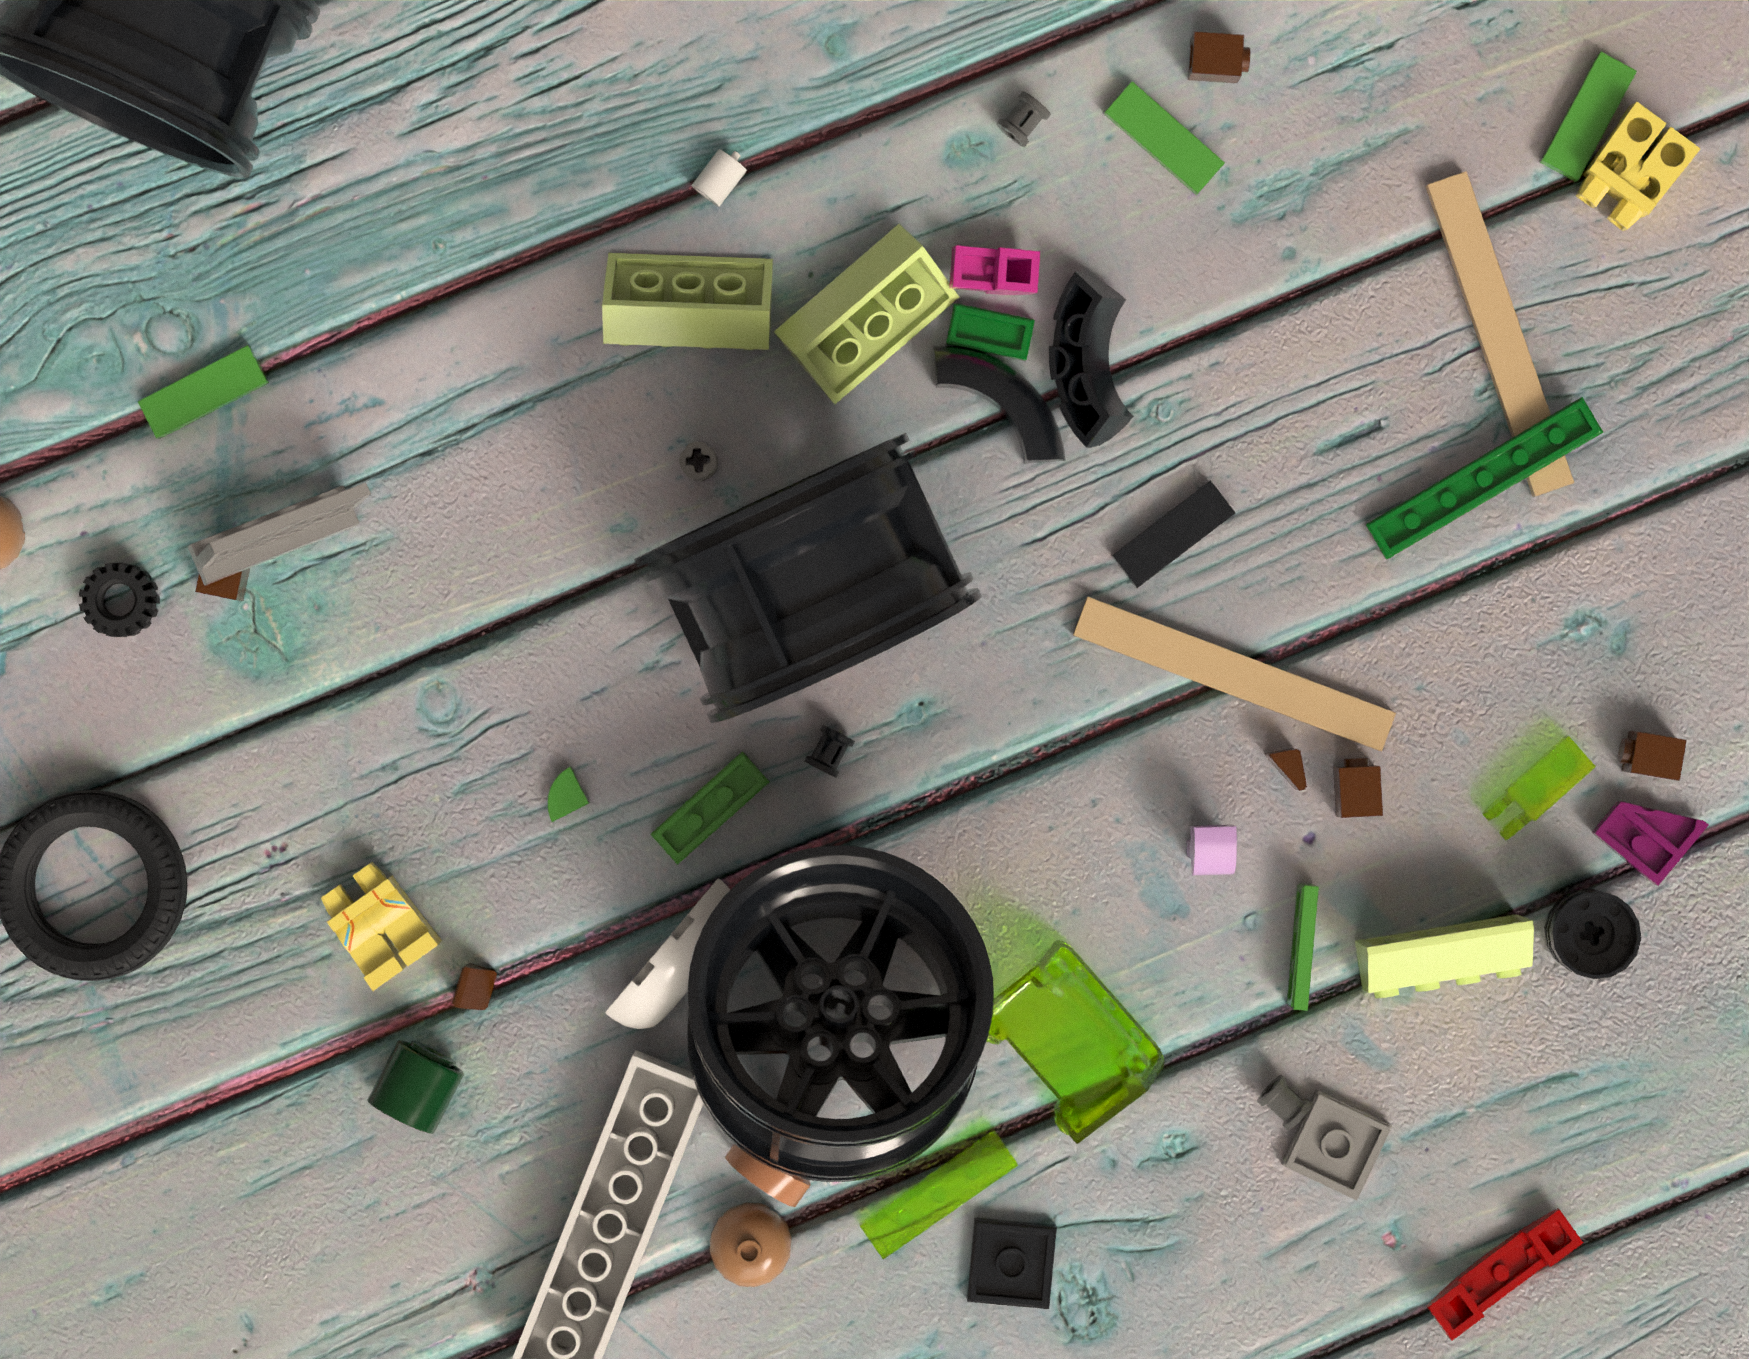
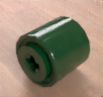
M398 1040L367 1101L382 1113L422 1132L434 1134L464 1073L455 1065L456 1062L442 1052L415 1040H412L411 1043Z

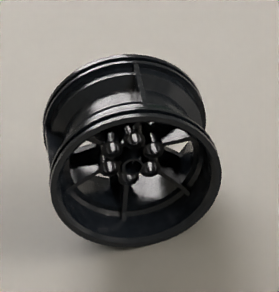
M5 0L0 4V76L81 119L147 148L213 172L238 178H248L253 170V165L250 161L258 159L260 150L252 142L258 126L257 103L251 96L267 58L291 53L296 40H304L310 37L313 31L311 24L317 21L320 8L314 0Z
M903 433L634 559L637 567L648 563L651 572L642 577L644 582L656 580L663 597L668 598L699 664L708 690L700 698L703 706L714 704L715 708L707 713L711 723L724 721L752 711L853 667L949 619L982 597L978 588L968 590L966 588V585L972 582L974 578L971 572L961 574L909 463V460L917 456L915 451L904 454L900 446L910 441L907 433Z
M847 845L807 848L774 859L751 872L739 881L712 911L702 928L690 964L688 979V1056L696 1089L713 1121L738 1148L753 1159L771 1169L806 1180L850 1182L868 1179L888 1173L920 1156L948 1130L958 1116L968 1097L978 1062L989 1035L994 1005L993 975L990 959L976 924L953 893L935 877L905 859L883 851ZM823 918H845L862 921L838 958L832 963L826 962L790 927ZM898 938L910 946L924 961L932 973L941 995L895 991L884 987L883 983ZM756 951L783 996L777 1000L727 1013V1004L734 982L744 964ZM853 970L859 971L865 976L866 981L861 985H850L844 979L845 973ZM808 974H815L822 978L824 984L820 988L809 989L802 984L801 979ZM882 1004L890 1010L891 1015L887 1019H875L870 1015L868 1009L873 1005ZM797 1011L804 1015L806 1022L801 1026L792 1027L784 1021L783 1017L788 1012ZM836 1014L841 1015L843 1019H836ZM945 1037L943 1050L934 1068L926 1079L911 1092L889 1047L893 1044ZM856 1042H866L872 1047L874 1052L871 1056L861 1058L856 1056L850 1047ZM815 1045H822L829 1049L831 1056L825 1061H816L810 1057L808 1050ZM737 1055H788L789 1060L776 1099L755 1083L746 1072ZM840 1080L846 1081L873 1113L849 1119L817 1117Z

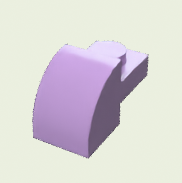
M1190 826L1191 840H1187V857L1191 859L1192 875L1234 874L1237 857L1236 826Z

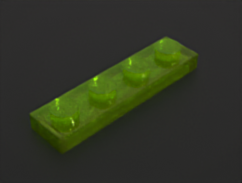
M994 1129L862 1221L860 1227L884 1260L1016 1168L1018 1162Z

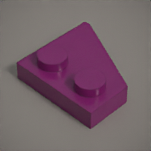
M1617 801L1591 833L1651 883L1659 886L1709 824L1703 820Z

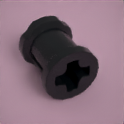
M822 725L820 729L822 736L812 756H806L804 762L837 778L839 774L837 767L846 749L853 747L855 741Z

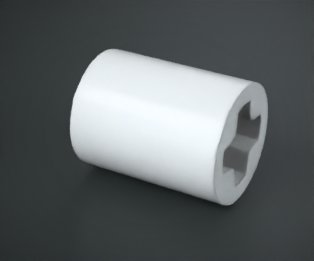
M718 149L691 186L707 200L720 207L747 171L738 162L741 155L734 151L730 156L721 149Z

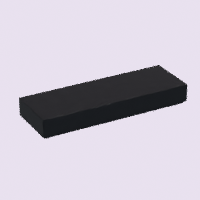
M1210 480L1114 553L1112 557L1135 588H1138L1235 514V511Z

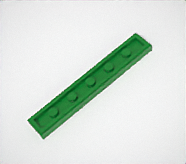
M1580 397L1365 525L1387 560L1602 434L1603 430L1583 397Z

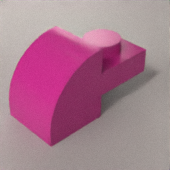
M955 245L952 247L949 288L986 292L985 294L997 295L1036 294L1038 292L1040 251L1001 247L990 249Z

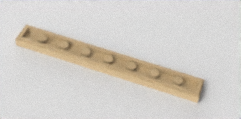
M1467 171L1428 184L1425 187L1513 438L1551 414ZM1565 455L1526 478L1532 497L1574 483Z
M1087 597L1073 632L1075 637L1381 752L1396 715L1395 712L1090 597Z

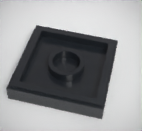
M974 1217L967 1302L1049 1309L1057 1226Z

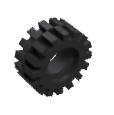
M120 562L107 563L104 567L94 569L92 571L94 574L91 577L87 576L83 581L86 585L84 590L80 589L79 597H82V603L79 604V608L86 615L83 617L86 623L91 624L94 627L93 630L98 633L106 634L105 636L110 637L135 636L141 633L142 629H147L152 624L150 622L152 617L157 616L158 610L155 609L156 604H160V596H156L155 590H158L155 582L150 580L151 576L146 571L140 570L138 566ZM116 584L128 586L135 597L132 610L124 616L111 614L104 603L107 590Z

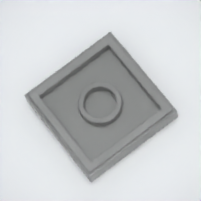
M1316 1089L1310 1101L1312 1107L1302 1118L1281 1164L1352 1199L1358 1200L1392 1125Z

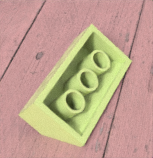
M898 224L778 327L774 333L827 397L836 404L955 302L959 296L954 289L949 288L950 283L923 245Z
M608 253L602 300L603 344L769 350L773 259Z
M1516 914L1355 940L1362 989L1368 993L1374 992L1375 998H1387L1399 995V988L1415 986L1416 992L1439 989L1440 981L1455 979L1456 985H1467L1480 982V975L1496 973L1497 978L1522 975L1521 968L1532 967L1534 925L1533 920Z

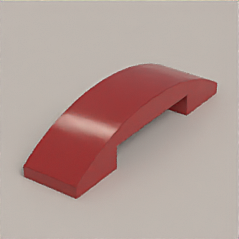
M1557 1208L1519 1230L1478 1259L1439 1292L1426 1307L1448 1338L1453 1341L1484 1318V1311L1544 1266L1552 1267L1580 1246L1583 1241L1561 1210Z

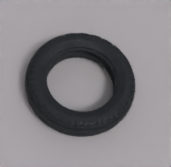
M101 790L75 791L54 797L29 812L12 830L1 850V922L12 942L29 960L55 975L73 980L101 981L128 974L152 960L170 941L181 921L185 909L188 886L187 871L181 849L166 824L146 806L129 797ZM80 827L102 828L124 838L140 856L147 874V899L140 917L125 934L106 943H83L64 936L46 920L36 898L35 877L43 854L61 835Z

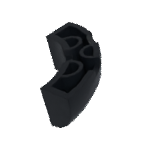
M1075 271L1065 286L1054 313L1053 319L1057 320L1053 346H1049V368L1051 380L1056 382L1062 403L1059 405V408L1067 424L1086 448H1092L1112 439L1134 417L1125 407L1115 389L1109 365V344L1112 328L1126 299L1101 280L1089 274Z
M933 346L936 388H952L967 391L988 400L1006 416L1019 439L1024 464L1066 461L1064 444L1054 415L1044 398L1023 375L999 359L979 351L953 346Z

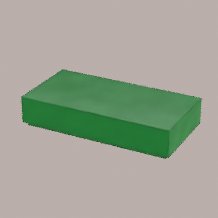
M954 303L946 345L1026 361L1035 320Z

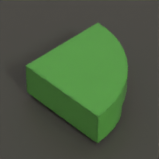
M572 767L565 769L555 779L550 788L548 812L552 822L590 803Z

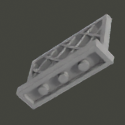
M366 482L345 490L344 486H340L192 543L188 546V549L205 586L356 527L359 524V520L354 509L371 493Z

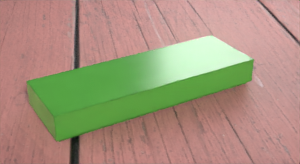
M1603 52L1598 53L1540 163L1577 182L1637 71Z
M1133 81L1104 113L1108 119L1196 196L1225 164L1223 160Z
M247 345L137 402L155 437L161 439L268 384L269 381L251 346Z
M742 751L650 835L678 865L770 781Z
M1299 883L1296 890L1286 1003L1293 1010L1308 1011L1319 891L1318 886L1307 883Z

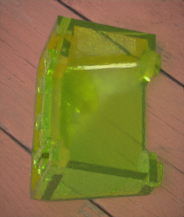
M1057 940L994 994L993 1016L986 1042L998 1045L1005 1039L1059 1099L1054 1108L1055 1123L1059 1130L1065 1135H1069L1076 1144L1080 1143L1145 1094L1164 1066V1056L1156 1042L1075 950L1063 941Z

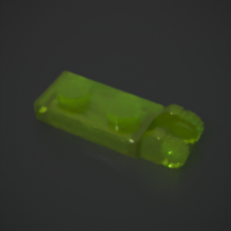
M1566 735L1505 789L1506 793L1498 797L1482 814L1488 821L1493 818L1495 819L1514 801L1523 812L1508 821L1500 830L1499 834L1505 840H1508L1530 821H1536L1596 766L1577 744Z

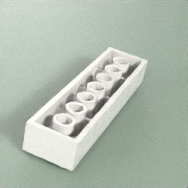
M635 1050L512 1359L603 1358L703 1106L692 1072Z

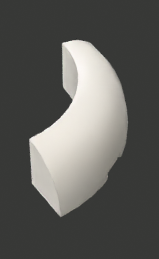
M718 878L668 939L607 1009L605 1013L609 1017L626 1027L636 1029L654 1027L669 1014L688 992L690 964L702 928L715 907L730 891L724 882Z

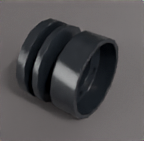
M1591 888L1573 890L1559 898L1548 912L1544 926L1546 946L1553 958L1567 970L1591 979L1609 978L1627 969L1637 956L1641 942L1640 923L1632 908L1618 896ZM1586 922L1592 926L1599 927V932L1593 934V942L1580 938V933L1586 930Z

